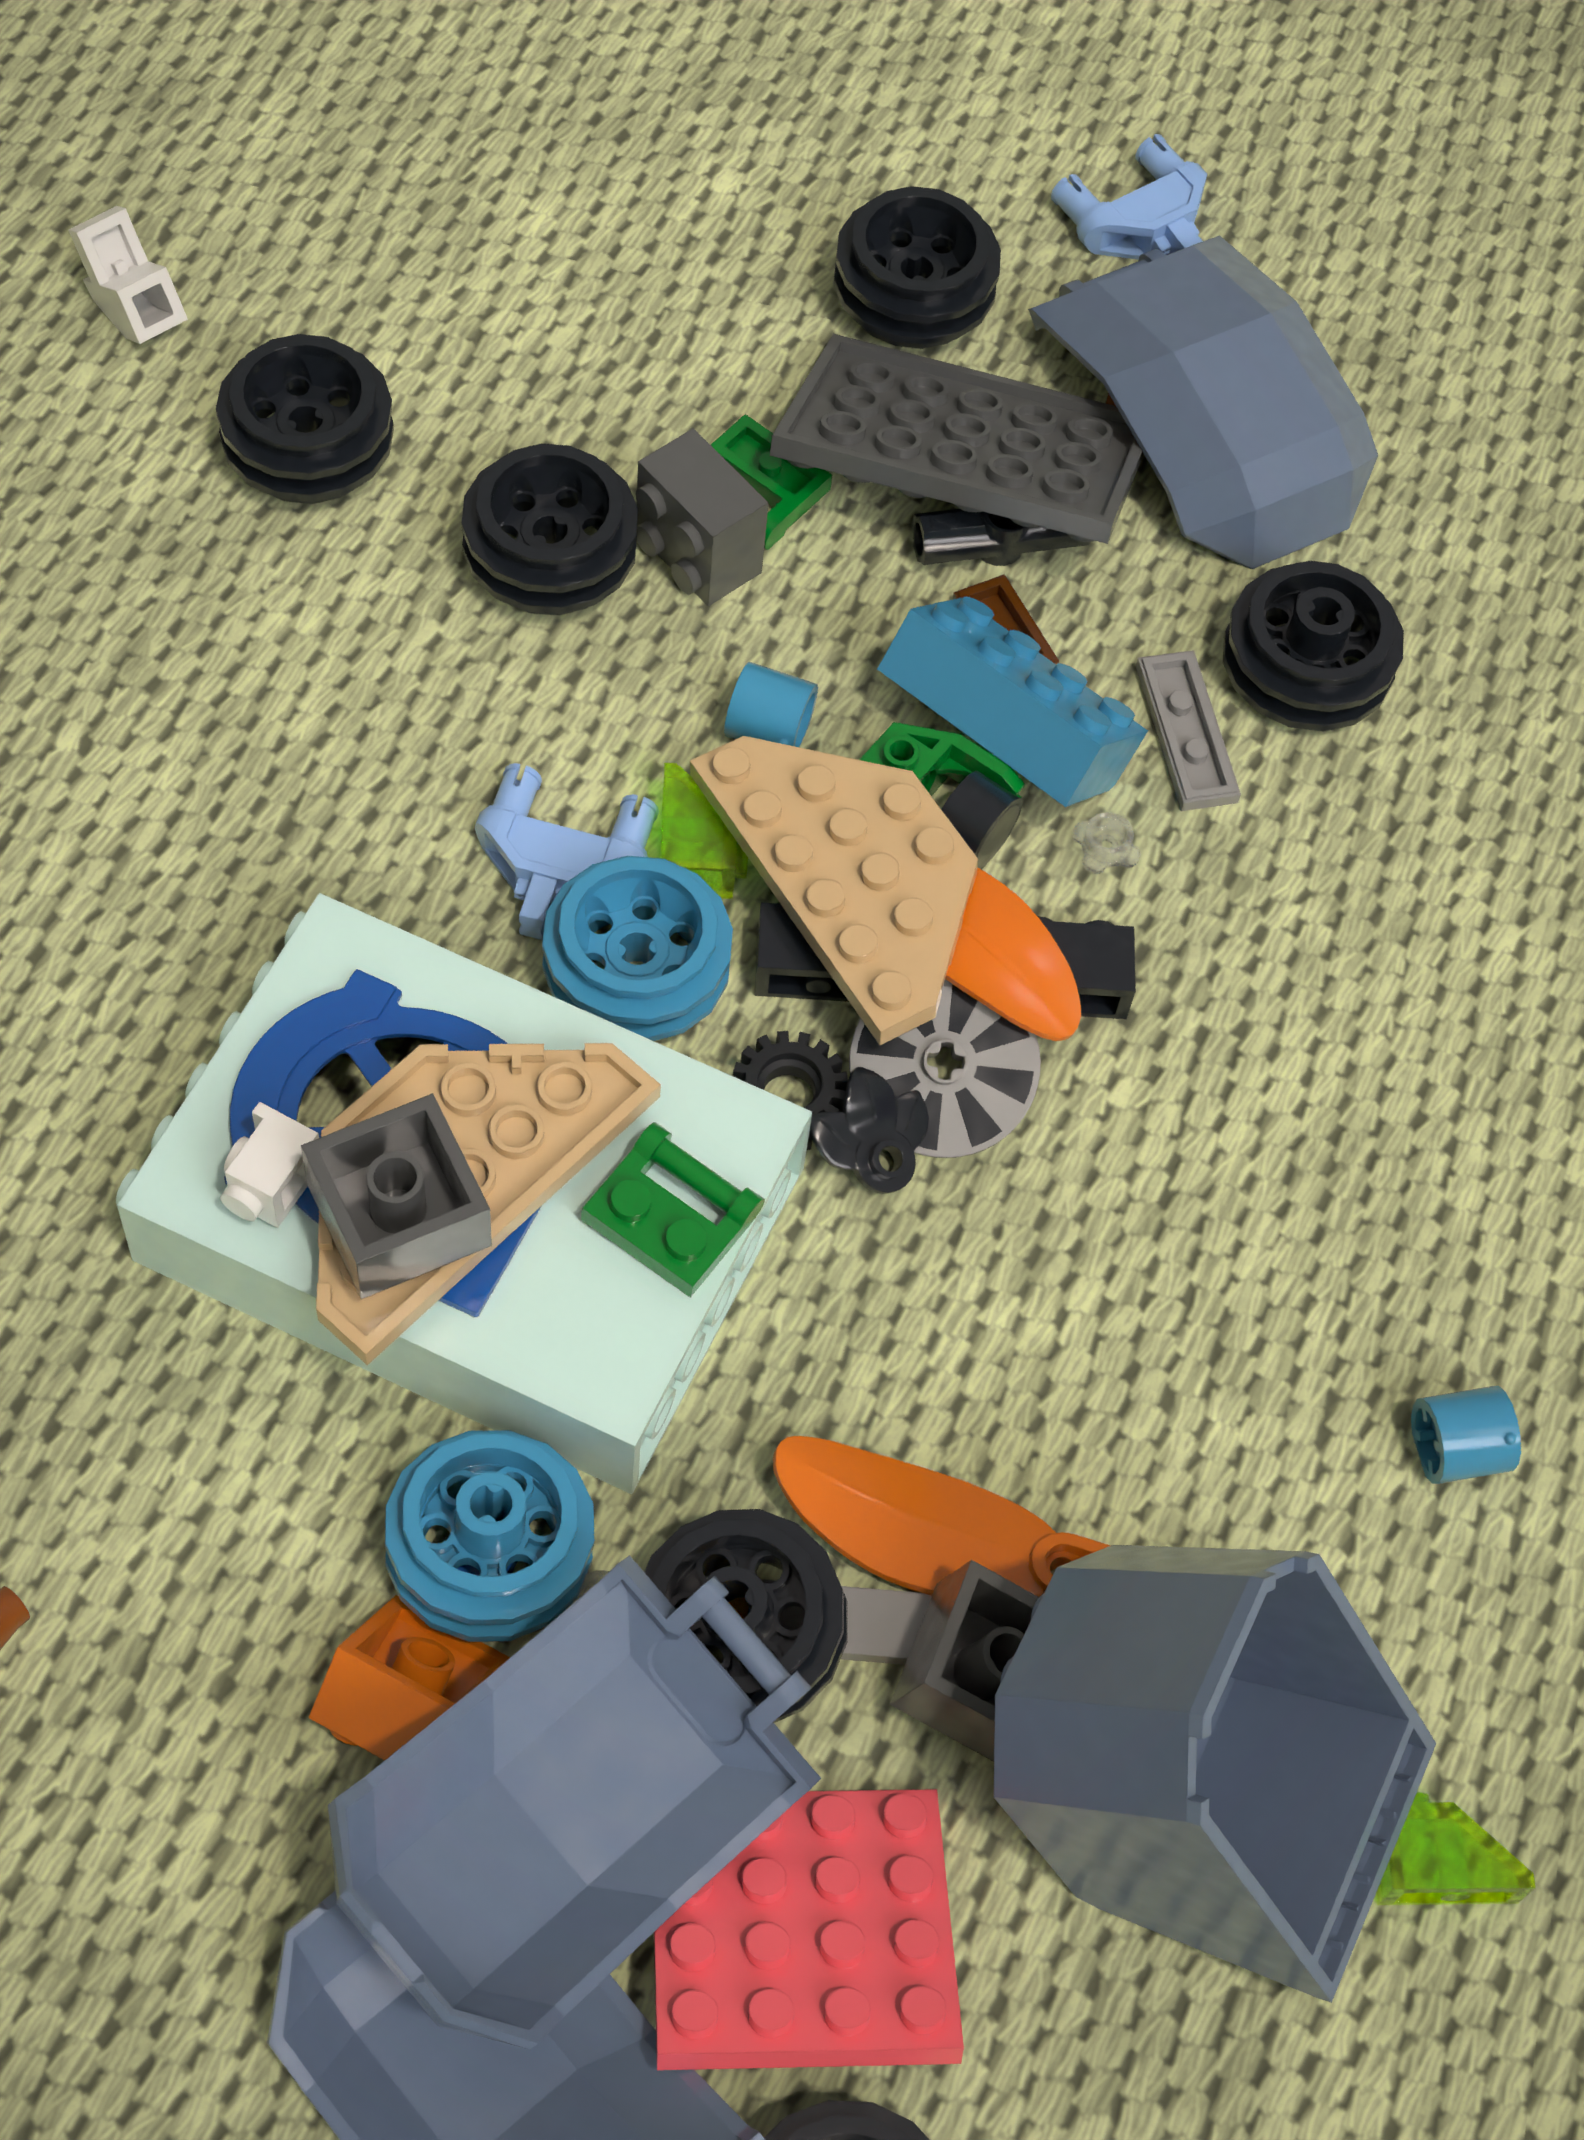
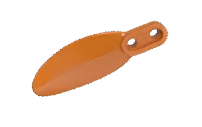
M977 867V875L972 892L968 897L962 927L945 979L1020 1028L1044 1039L1052 1041L1067 1040L1076 1032L1081 1019L1079 993L1067 960L1048 929L1032 909L1011 889Z
M791 1436L782 1440L774 1450L773 1471L782 1492L795 1512L818 1536L840 1554L868 1572L891 1583L932 1596L938 1582L970 1560H973L1040 1597L1045 1593L1053 1576L1051 1574L1052 1570L1111 1546L1076 1534L1056 1533L1045 1521L1022 1506L966 1481L835 1441L807 1436Z

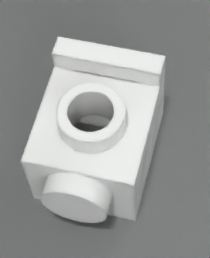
M259 1102L252 1111L255 1131L250 1138L246 1136L241 1137L233 1145L226 1158L224 1172L228 1186L220 1196V1199L235 1215L248 1221H255L258 1217L278 1228L308 1186L301 1145L318 1139L319 1134Z

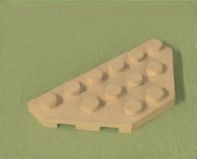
M747 736L737 738L690 760L691 777L879 1045L934 1019L941 1000L949 965H951L962 927L968 897L972 892L977 875L978 858L914 772Z
M585 1043L584 1050H544V1044H489V1051H448V1044L419 1045L322 1129L321 1137L433 1093L490 1207L492 1246L361 1299L319 1211V1266L316 1297L318 1321L366 1365L371 1363L660 1098L661 1084L613 1043Z

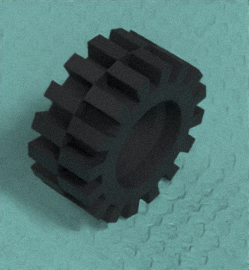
M777 1031L776 1044H771L766 1034L757 1039L756 1050L748 1045L741 1053L740 1063L736 1062L733 1077L763 1090L772 1079L783 1075L796 1076L804 1080L813 1092V1099L803 1108L812 1111V1115L822 1112H843V1102L848 1083L847 1071L841 1072L843 1061L837 1053L828 1058L830 1045L821 1039L814 1048L810 1047V1034L799 1032L798 1042H789L788 1031ZM810 1133L808 1137L807 1150H811L813 1140L811 1138Z

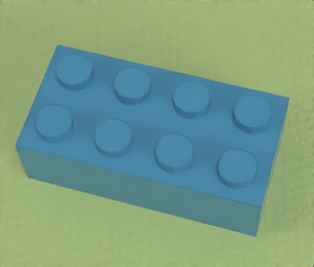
M963 597L910 609L877 670L1064 807L1105 793L1117 783L1148 730L1133 720L1135 714L1128 706L1110 697H1100L1086 687L1088 681L1079 671L1065 664H1054L1039 653L1041 647L1033 638L1017 630L1008 631L992 619L994 613L988 606L974 598Z

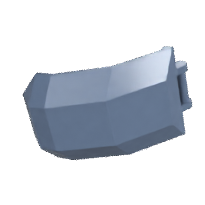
M1220 235L1168 255L1159 249L1143 253L1139 256L1138 262L1084 283L1080 280H1073L1060 286L1058 298L1028 309L1035 330L1046 328L1104 384L1164 487L1183 537L1237 564L1254 569L1350 528L1378 458L1365 414L1297 301Z
M629 1555L483 1682L364 1778L328 1804L337 1905L437 2026L531 2050L669 1917L821 1779L773 1723L812 1687L798 1671L791 1676L724 1598L729 1594V1591L716 1576L707 1581L679 1608L675 1609ZM702 1617L769 1694L758 1706L752 1702L691 1631L690 1628Z
M336 1890L284 1931L267 2044L339 2140H765L761 2133L747 2125L695 2070H657L656 2030L610 1974L577 2004L537 2045L529 2050L437 2026L337 1905Z

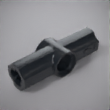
M961 509L917 513L914 514L912 521L913 547L917 561L922 562L923 565L980 558L985 563L994 566H1006L1017 561L1022 553L1087 546L1090 544V542L1075 540L1068 536L1067 533L1041 526H1020L1010 518L983 511L967 512Z

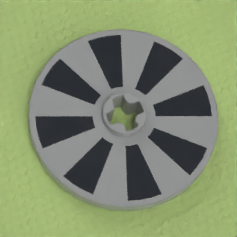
M946 979L934 1019L879 1045L860 1018L854 1032L849 1054L850 1074L856 1067H863L874 1071L888 1082L896 1097L914 1090H918L921 1093L927 1107L929 1125L925 1139L915 1149L914 1153L935 1158H956L973 1155L1003 1140L1016 1128L1029 1110L1035 1097L1040 1077L1041 1059L1037 1036L1009 1022ZM941 1047L951 1048L952 1059L962 1061V1069H954L948 1080L938 1078V1068L927 1064V1058L937 1057Z

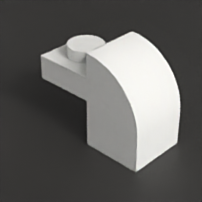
M115 206L68 230L89 276L83 279L93 301L126 339L141 344L188 320L167 268L147 260L126 208Z

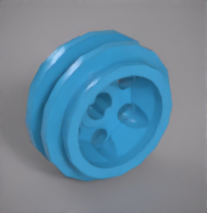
M624 856L592 864L563 884L546 911L542 943L544 953L542 968L553 997L652 1041L683 1034L712 1013L728 985L733 927L721 897L697 873L666 859ZM609 924L612 926L611 930L607 933H595L598 929L604 926H607ZM677 932L687 941L688 945L679 946L674 944L670 940L671 935ZM591 960L599 961L605 968L598 967ZM636 961V962H643V963H645V964L636 965V964H631V963H629V962Z
M510 1430L467 1431L432 1444L401 1472L386 1504L385 1566L400 1600L430 1628L468 1642L512 1641L547 1627L578 1598L592 1565V1550L595 1541L594 1504L577 1469L548 1444ZM544 1518L552 1533L546 1536H538L530 1530L529 1525L535 1519ZM434 1525L443 1526L450 1532L449 1538L438 1544L427 1541L425 1535ZM516 1561H523L530 1565L515 1573L508 1574L506 1571L507 1567ZM462 1565H471L479 1571L480 1576L460 1571L457 1568Z

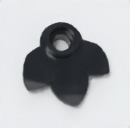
M856 1067L852 1070L848 1079L843 1112H822L812 1115L809 1133L820 1155L830 1166L843 1170H852L857 1179L867 1189L880 1194H888L902 1189L912 1179L916 1166L914 1151L927 1135L929 1115L924 1099L918 1090L909 1091L896 1097L892 1087L882 1076L869 1069ZM882 1149L887 1150L893 1158L894 1167L892 1171H887L880 1164L879 1155Z

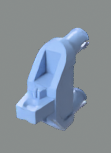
M1155 134L1153 140L1148 137L1139 146L1135 154L1137 162L1143 165L1156 181L1112 202L1101 203L1086 188L1076 174L1069 175L1068 180L1066 177L1062 178L1052 190L1051 200L1056 205H1059L1077 225L1076 233L1078 234V239L1093 254L1139 260L1141 254L1154 249H1159L1168 255L1203 242L1198 236L1199 231L1194 222L1208 174L1198 163L1184 162L1160 134Z
M514 763L505 767L503 779L494 803L480 812L475 824V831L482 849L514 890V898L524 900L519 914V922L521 923L519 933L543 940L546 911L563 884L592 864L624 856L648 857L645 846L653 823L658 817L659 809L653 801L643 797L637 815L634 808L638 795H626L620 803V811L611 836L607 838L530 818L527 816L535 794L542 783V778L536 770L526 766L521 781L517 780L520 764Z

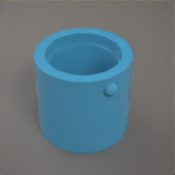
M752 662L746 663L730 700L724 726L725 736L732 739L747 736L800 747L813 715L818 684Z
M1489 1386L1418 1398L1413 1404L1411 1414L1412 1436L1425 1477L1432 1484L1514 1471L1519 1465L1521 1436L1518 1420L1512 1402L1500 1386Z

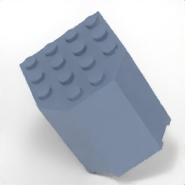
M1111 1545L1056 1568L1045 1593L1037 1599L1033 1607L1031 1622L1014 1657L1006 1663L1003 1669L1000 1686L995 1694L994 1798L1075 1897L1100 1910L1313 1997L1332 2003L1436 1742L1320 1554L1307 1551Z

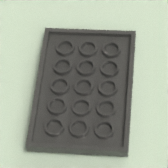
M834 333L773 433L770 456L785 459L790 464L799 468L808 469L816 467L842 474L846 479L853 482H873L896 488L901 493L910 497H930L953 503L959 509L967 512L983 511L1010 518L1020 526H1041L1067 533L1071 538L1081 542L1098 541L1108 544L1144 455L1121 413L1114 405Z

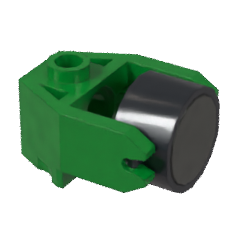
M893 722L860 758V760L913 771L931 796L948 777L958 782L959 785L949 796L941 810L978 858L977 867L981 870L1004 845L1020 816L1023 800L1018 793L1024 788L1025 783L1010 766L961 734Z

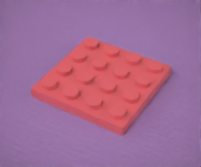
M937 1789L808 1791L654 1932L657 2070L961 2064L964 2044Z

